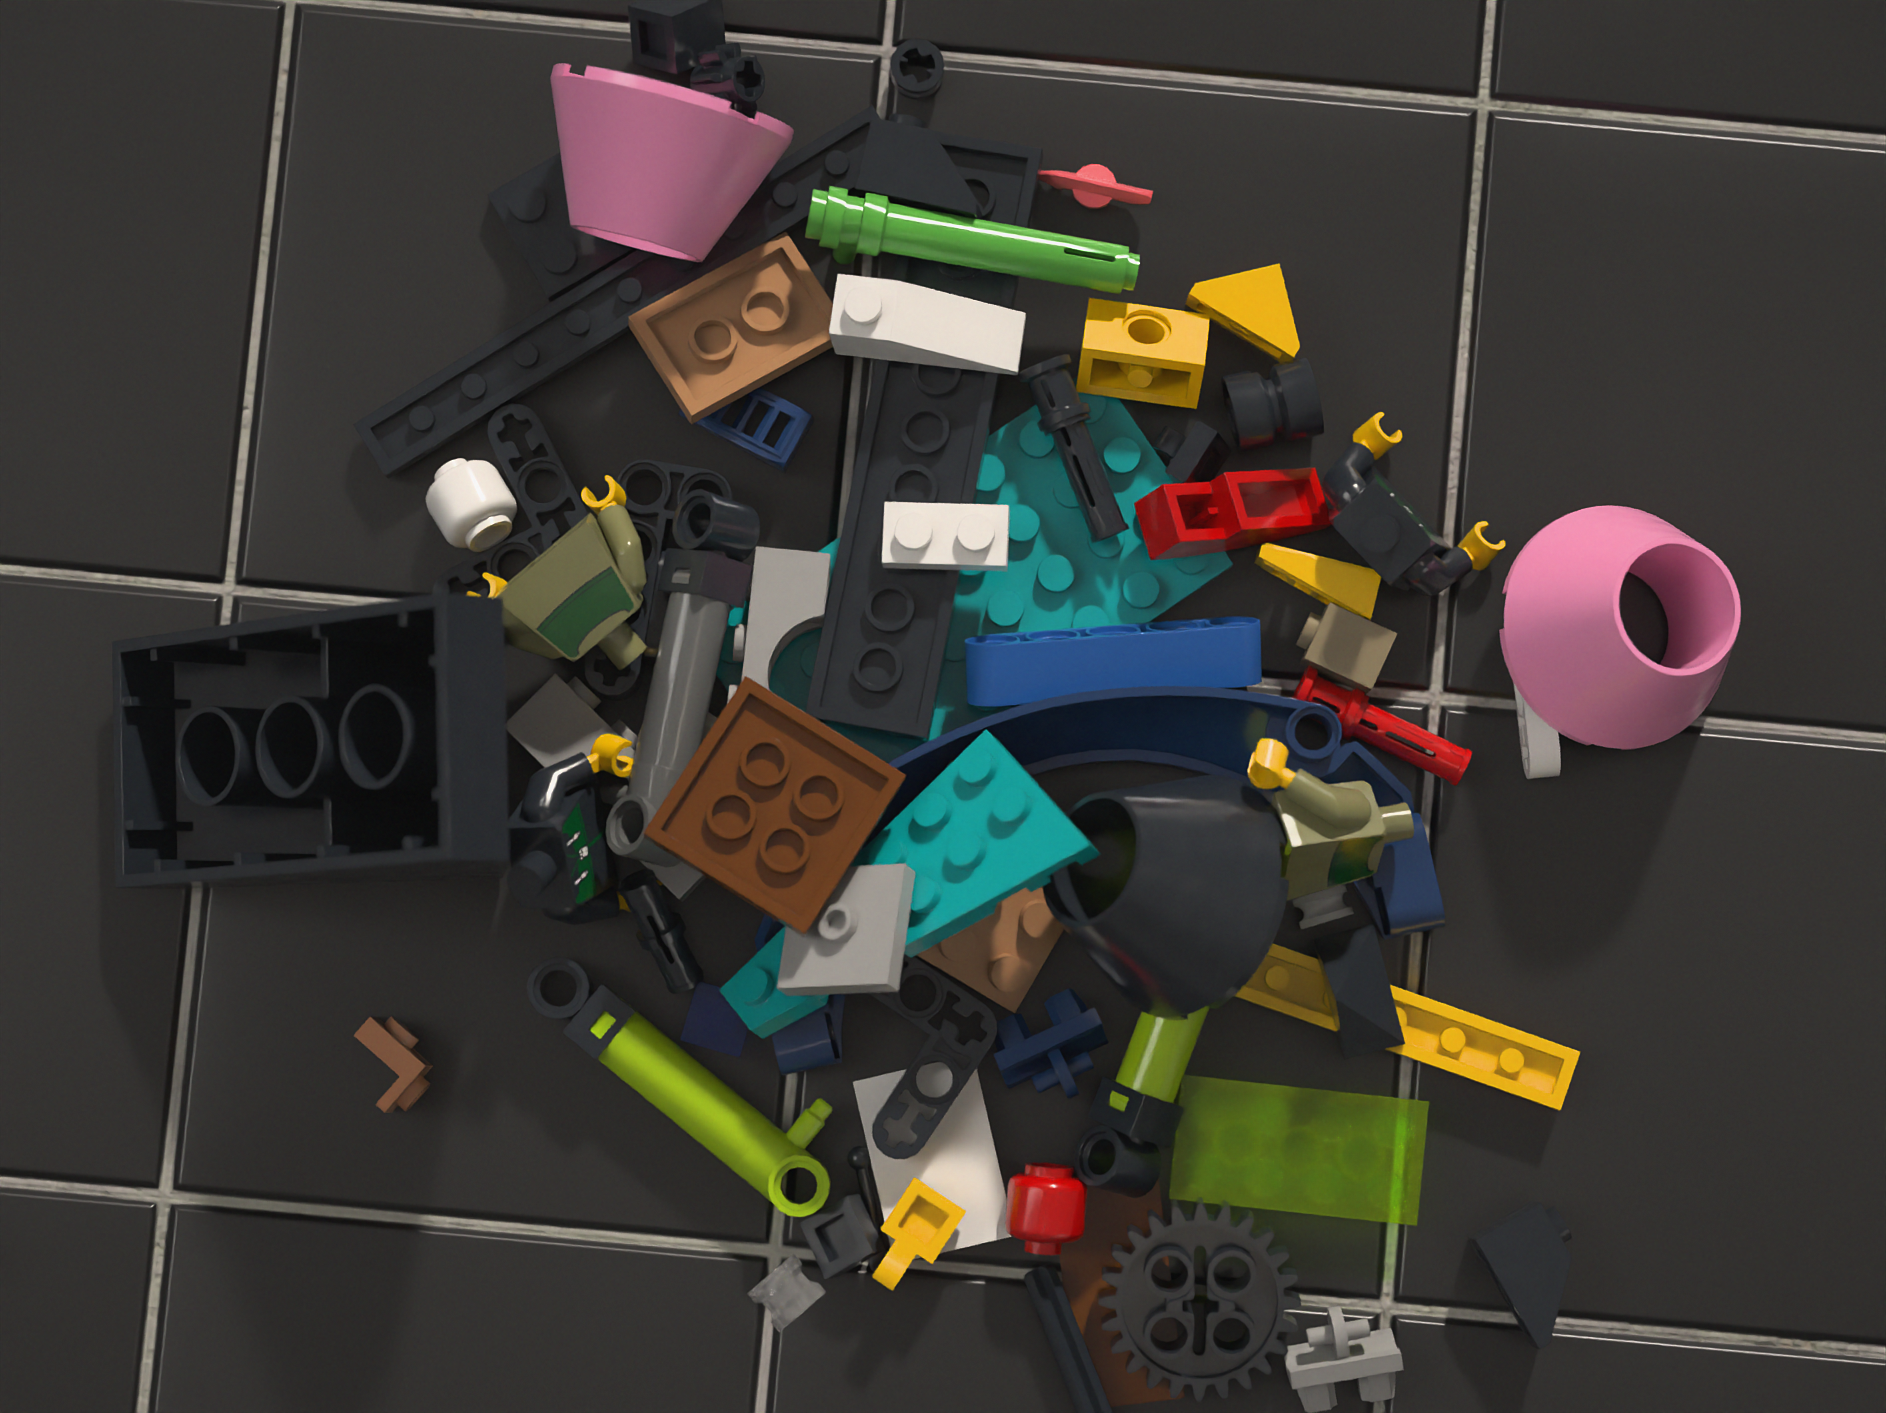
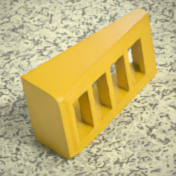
M1269 543L1261 545L1257 551L1255 564L1265 571L1326 605L1332 603L1369 621L1371 620L1381 576L1374 569Z

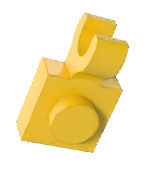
M914 1177L880 1229L895 1239V1242L872 1278L893 1291L916 1254L933 1264L966 1211Z

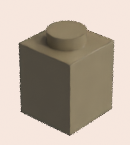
M1329 603L1321 616L1310 612L1302 628L1296 646L1305 649V652L1299 664L1306 668L1311 665L1318 669L1319 674L1352 689L1357 687L1365 691L1366 695L1372 690L1397 633Z

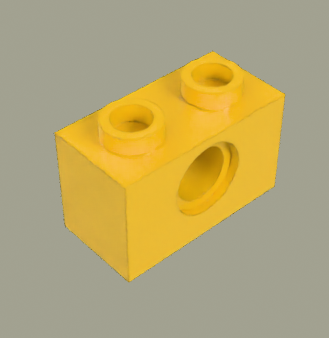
M1089 298L1077 376V392L1197 409L1206 360L1210 315Z

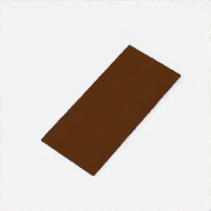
M1159 1178L1153 1189L1146 1195L1138 1198L1126 1197L1087 1185L1083 1237L1072 1243H1063L1062 1251L1059 1255L1064 1291L1110 1407L1174 1399L1170 1397L1169 1379L1163 1377L1156 1386L1149 1389L1146 1387V1374L1148 1370L1146 1366L1131 1374L1126 1371L1125 1362L1132 1352L1131 1350L1116 1354L1112 1353L1110 1342L1121 1330H1103L1101 1318L1116 1309L1101 1306L1098 1301V1292L1115 1288V1286L1108 1284L1102 1279V1267L1121 1266L1111 1254L1112 1245L1118 1244L1131 1248L1133 1245L1127 1234V1226L1132 1224L1144 1232L1148 1231L1150 1226L1147 1211L1150 1209L1154 1210L1164 1221ZM1168 1256L1157 1260L1152 1267V1273L1160 1280H1171ZM1170 1317L1160 1319L1152 1327L1151 1333L1161 1341H1174L1178 1338L1176 1319ZM1184 1385L1176 1399L1185 1397Z

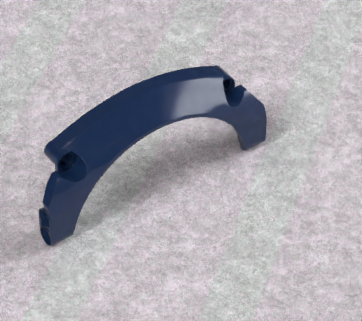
M1142 686L1079 692L1017 706L954 729L888 763L904 773L906 780L861 849L862 851L945 770L950 760H955L985 730H988L1000 741L1031 777L1059 769L1090 764L1138 763L1167 766L1204 776L1221 775L1236 779L1258 790L1272 804L1274 792L1286 789L1280 785L1273 789L1258 788L1251 783L1248 776V767L1252 753L1256 752L1257 744L1261 739L1268 738L1282 743L1287 748L1289 753L1285 768L1296 774L1299 769H1302L1327 785L1365 781L1371 785L1378 807L1406 802L1411 811L1414 824L1413 838L1384 844L1377 872L1370 877L1350 883L1384 940L1445 927L1444 908L1429 843L1419 813H1414L1411 791L1357 741L1344 744L1342 747L1340 746L1342 737L1341 723L1338 716L1329 707L1288 697L1214 687ZM1305 718H1313L1320 721L1327 731L1325 747L1319 750L1303 748L1295 737L1297 722ZM764 914L754 939L757 952L784 927L783 924L767 914ZM846 993L830 994L826 1005L772 1034L781 1076L842 1063V1026Z

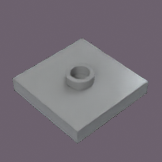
M906 864L850 867L805 938L786 927L777 989L787 996L898 991L916 872Z

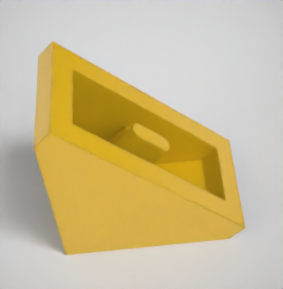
M1280 263L1198 282L1191 289L1185 305L1198 313L1209 314L1211 321L1277 361L1283 363L1294 360L1300 344Z

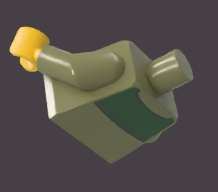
M606 475L604 478L608 482L610 490L604 500L597 502L594 494L587 487L581 492L582 500L598 515L597 520L589 513L509 582L489 573H483L482 576L490 583L491 590L489 596L503 597L504 637L514 648L552 660L565 656L568 660L575 662L593 646L597 645L620 671L647 648L644 642L625 622L641 606L643 600L641 591L647 579L641 540L625 508V491L611 476ZM472 591L467 592L468 595H479Z
M1268 738L1261 739L1258 742L1256 752L1252 753L1248 767V776L1251 783L1263 789H1273L1279 785L1286 789L1274 792L1271 805L1281 821L1287 841V846H1280L1281 878L1289 880L1287 900L1370 877L1377 872L1384 844L1413 838L1414 824L1411 811L1406 802L1378 807L1371 785L1365 781L1327 785L1302 769H1299L1296 774L1285 768L1289 752L1282 743Z

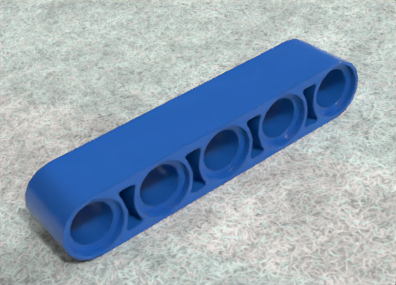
M1226 616L990 634L965 639L967 703L976 706L1021 705L1057 696L1113 688L1142 686L1234 688L1252 686L1262 682L1260 619L1253 617Z

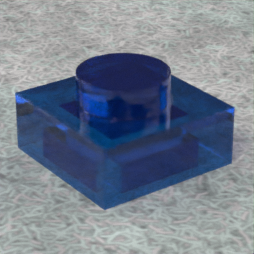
M700 982L695 987L680 1040L741 1057L749 1028L719 991L721 987Z

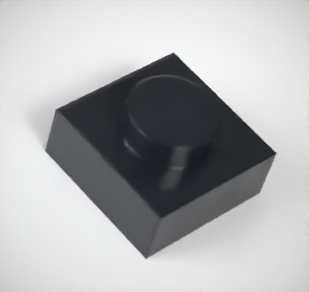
M859 1194L846 1196L800 1223L825 1279L838 1277L885 1250Z

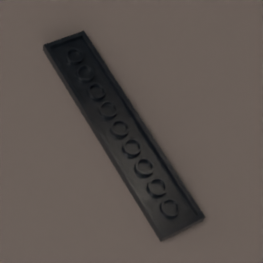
M933 131L978 201L983 215L982 220L1029 228L1043 161L1042 148ZM900 254L897 256L893 280L1012 310L1014 309L1020 276ZM883 359L876 360L805 712L821 723L929 742L962 570L884 568L882 565L884 502L976 503L1001 373Z

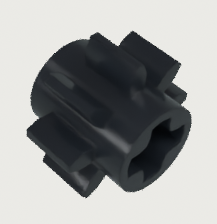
M739 43L716 45L714 51L700 52L697 55L700 64L692 71L690 78L691 90L731 102L729 108L739 113L757 111L756 100L764 92L765 74L761 64L757 61L756 55L741 57Z

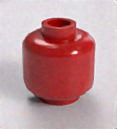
M1046 1162L1025 1163L1024 1172L1016 1173L1009 1179L1005 1227L1008 1234L1012 1237L1025 1240V1252L1041 1255H1060L1063 1243H1072L1083 1237L1087 1185L1079 1177L1073 1176V1166Z

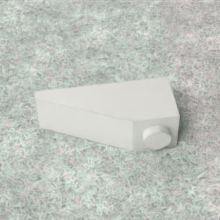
M838 274L829 336L835 353L840 355L1018 375L1026 313L902 281Z

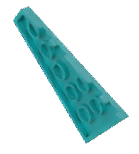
M985 730L857 855L850 867L906 864L916 872L904 954L912 958L993 914L997 903L1024 888L1033 892L1051 882L1049 875L1074 861L1082 865L1101 854L1000 741L988 730ZM786 926L719 990L750 1031L762 1039L826 1005L830 995L787 996L777 989Z

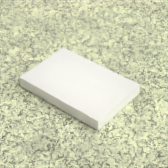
M931 1063L923 1065L916 1075V1083L924 1095L939 1097L950 1089L952 1074L944 1063ZM977 1068L924 1147L916 1155L907 1159H893L884 1155L876 1147L872 1138L874 1118L906 1069L853 1082L884 1221L887 1220L915 1177L966 1211L940 1253L1012 1237L1008 1234L1005 1227L1007 1198ZM907 1089L898 1098L899 1102L910 1105L903 1117L898 1121L888 1117L882 1126L889 1133L886 1143L893 1148L900 1141L906 1142L909 1145L914 1142L917 1135L912 1132L910 1126L918 1112L924 1116L926 1121H929L936 1111L935 1108L920 1104ZM888 1235L891 1248V1246L895 1242V1239ZM916 1254L914 1259L921 1258V1256Z

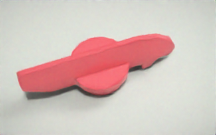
M1100 164L1084 166L1076 174L1066 171L1048 170L1040 171L1039 176L1040 181L1053 186L1055 189L1071 190L1075 199L1082 206L1089 209L1102 208L1107 206L1112 200L1129 204H1150L1153 191L1116 183L1114 174Z

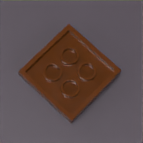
M745 676L643 832V837L805 938L905 782L906 775Z

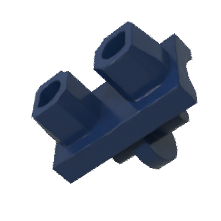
M1072 988L1062 991L1044 1002L1046 1011L1054 1026L1034 1036L1031 1035L1022 1014H1013L997 1021L995 1044L998 1052L993 1054L1008 1089L1032 1079L1038 1094L1061 1084L1068 1100L1080 1095L1073 1078L1093 1069L1094 1066L1088 1052L1109 1042L1095 1007L1088 1010Z

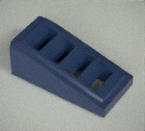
M759 387L743 396L747 400L732 427L722 423L732 402L713 412L711 416H706L693 423L786 473L812 426L814 417L813 414ZM760 405L766 408L767 412L754 436L750 437L744 434L743 431L755 409ZM680 409L678 416L689 421L682 409ZM778 416L788 420V423L775 447L772 448L764 444Z

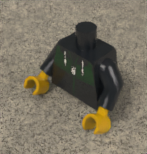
M1378 412L1354 431V443L1349 445L1324 476L1322 483L1323 491L1331 502L1328 506L1329 521L1390 586L1405 591L1412 588L1422 596L1437 595L1470 573L1472 569L1484 570L1505 547L1506 542L1502 540L1497 545L1487 542L1481 535L1489 526L1485 521L1478 522L1457 547L1451 548L1373 465L1374 460L1381 457L1402 439L1400 429L1390 437L1381 430L1379 420L1385 414Z
M608 733L600 735L592 745L591 755L586 757L584 753L580 752L539 770L531 776L523 800L508 820L509 859L512 870L507 876V884L523 908H541L546 917L571 925L618 917L620 909L631 912L624 897L620 895L619 891L616 892L613 887L618 882L613 853L606 838L607 823L597 774L594 773L604 770L619 777L630 776L634 759L627 756H618L622 749L633 744L632 741ZM656 880L659 886L662 885V882Z

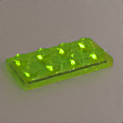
M1183 1076L1179 1088L1178 1105L1185 1107L1174 1137L1169 1199L1196 1201L1197 1197H1202L1204 1203L1221 1204L1225 1200L1232 1206L1417 1226L1429 1101L1199 1076Z

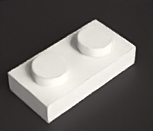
M884 502L882 565L884 568L1008 571L1009 505Z

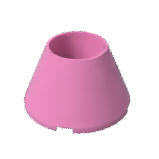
M555 64L551 74V87L570 226L592 236L668 257L702 262L792 142L794 130L787 124L760 112H756L755 119L748 118L730 109L731 102L714 96L637 75L587 66L584 76L569 73L571 67L569 64Z
M1612 505L1595 506L1575 511L1551 522L1535 534L1520 551L1510 568L1502 594H1506L1504 628L1499 630L1504 660L1510 676L1526 703L1543 721L1562 735L1584 745L1594 744L1607 748L1631 750L1654 745L1680 733L1692 724L1711 702L1725 672L1738 633L1741 617L1740 598L1735 581L1720 558L1670 523L1655 515L1634 508ZM1626 572H1630L1645 581L1657 594L1664 607L1668 621V644L1660 665L1652 662L1640 653L1624 630L1619 611V594Z

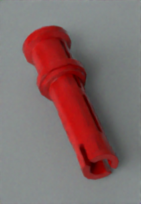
M1311 665L1304 671L1291 697L1292 699L1329 707L1338 716L1341 723V740L1345 739L1348 741L1351 736L1358 738L1400 760L1437 775L1454 786L1461 780L1471 759V750L1461 748L1422 729L1418 725L1407 722L1369 704V696L1365 695V691L1357 687L1349 691L1318 676V669ZM1313 697H1317V698H1319V699H1321V700H1324V701H1326V702H1328V703H1330V704L1336 706L1337 708L1334 709V708H1332V707H1329V706H1327V705H1325V704H1323V703H1321V702H1319V701L1313 699ZM1308 718V719H1310V720H1312V721H1314V722H1317V723L1323 725V724H1322L1320 721H1318V720H1315V719H1313V718ZM1362 718L1368 722L1375 724V726L1371 727L1361 722L1360 720ZM1386 732H1392L1406 740H1409L1425 749L1432 751L1433 753L1428 754L1416 747H1413L1397 738H1394L1386 734Z

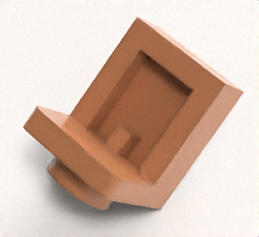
M391 1016L384 1023L378 1017H369L354 1036L400 1076L380 1098L376 1106L384 1113L393 1112L398 1105L404 1111H407L430 1086L431 1083L424 1076L433 1065L413 1049L419 1039L399 1020Z

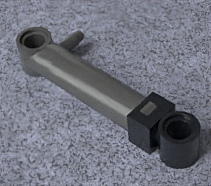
M702 489L694 490L687 494L677 506L673 517L672 530L674 539L684 549H666L657 591L670 594L629 783L604 784L600 788L602 802L613 806L606 824V838L611 850L621 856L662 867H674L682 861L643 837V832L701 745L730 608L744 609L753 566L742 562L753 552L760 535V521L753 507Z

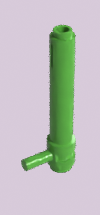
M829 186L828 192L813 189L805 237L820 240L819 246L832 248V256L840 264L851 263L855 259L856 253L878 256L883 251L1120 294L1122 289L1134 290L1140 255L1129 253L1128 246L889 203L887 196L866 193L865 198L847 195L848 189Z

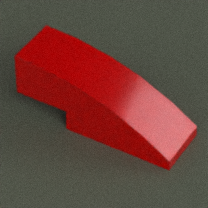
M1316 468L1224 472L1210 482L1163 484L1134 503L1150 560L1182 558L1239 549L1306 534L1332 525L1329 521L1328 507Z

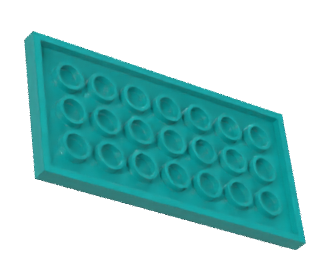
M1077 377L1073 379L1075 387L1077 384ZM1078 392L1081 402L1089 403L1092 412L1089 413L1091 419L1086 421L1103 467L1107 472L1108 480L1125 523L1129 526L1128 530L1096 543H1092L1090 539V532L1074 491L1070 486L1052 435L1045 436L1044 432L1039 430L1037 422L1041 419L1037 405H1034L988 437L975 504L1009 505L1008 571L962 570L929 741L974 721L1021 706L989 707L967 703L965 639L990 634L1152 622L1234 565L1225 551L1182 558L1150 560L1134 503L1161 485L1174 483L1165 473L1167 467L1119 398ZM841 537L818 551L819 553H830L831 572L828 598ZM745 601L744 609L734 608L729 613L716 673L728 693L730 685H740L742 682L744 662L733 661V646L736 624L748 625L750 601ZM822 628L807 632L787 645L777 658L771 672L769 690L806 712ZM825 724L886 763L927 743Z

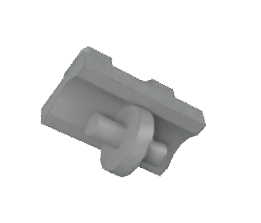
M1340 1305L1327 1307L1328 1325L1306 1329L1308 1343L1287 1346L1288 1352L1286 1355H1283L1284 1366L1292 1389H1297L1304 1409L1308 1413L1330 1410L1337 1405L1334 1382L1356 1378L1358 1392L1362 1401L1376 1402L1394 1397L1395 1371L1403 1370L1400 1349L1396 1347L1391 1328L1370 1332L1367 1318L1345 1322Z

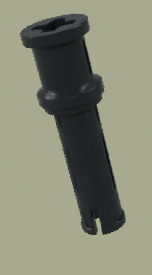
M1065 354L1029 367L1020 372L1018 376L1021 383L1029 385L1041 419L1037 422L1039 430L1044 432L1045 436L1052 435L1070 486L1074 491L1090 532V539L1092 543H1096L1128 530L1129 526L1125 523L1108 480L1107 472L1103 467L1086 421L1091 419L1089 413L1092 411L1089 403L1081 402L1068 369L1072 364V360L1069 354Z

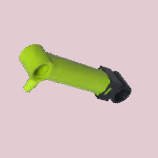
M554 957L542 961L533 969L528 978L527 994L530 1003L538 1013L552 1019H569L571 1022L562 1033L595 1060H599L772 1202L779 1211L788 1216L804 1217L815 1213L825 1204L831 1188L828 1169L805 1148L822 1129L826 1118L832 1112V1106L822 1098L816 1099L811 1107L805 1109L785 1133L643 1017L638 1010L610 987L601 984L593 992L594 985L591 975L583 965L568 958ZM566 971L575 979L577 991L574 999L569 1004L557 1007L546 998L544 991L545 983L553 973ZM792 1168H806L816 1177L817 1192L811 1200L798 1203L788 1199L784 1194L782 1180L786 1172Z
M1206 1006L1194 1013L1188 1014L1187 1020H1166L1141 1011L1116 1080L1103 1076L1088 1115L1089 1118L1106 1126L1098 1125L1090 1128L1081 1137L1076 1147L1074 1156L1075 1171L1083 1183L1131 1198L1144 1196L1153 1189L1159 1178L1162 1166L1161 1154L1157 1145L1170 1148L1185 1107L1174 1103L1209 1007Z

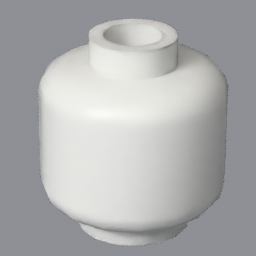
M459 458L447 462L437 470L434 476L435 482L430 486L426 495V504L428 511L445 539L451 545L457 548H469L474 552H481L499 544L510 534L512 522L517 512L516 501L499 472L492 464L483 460L467 462L465 459Z

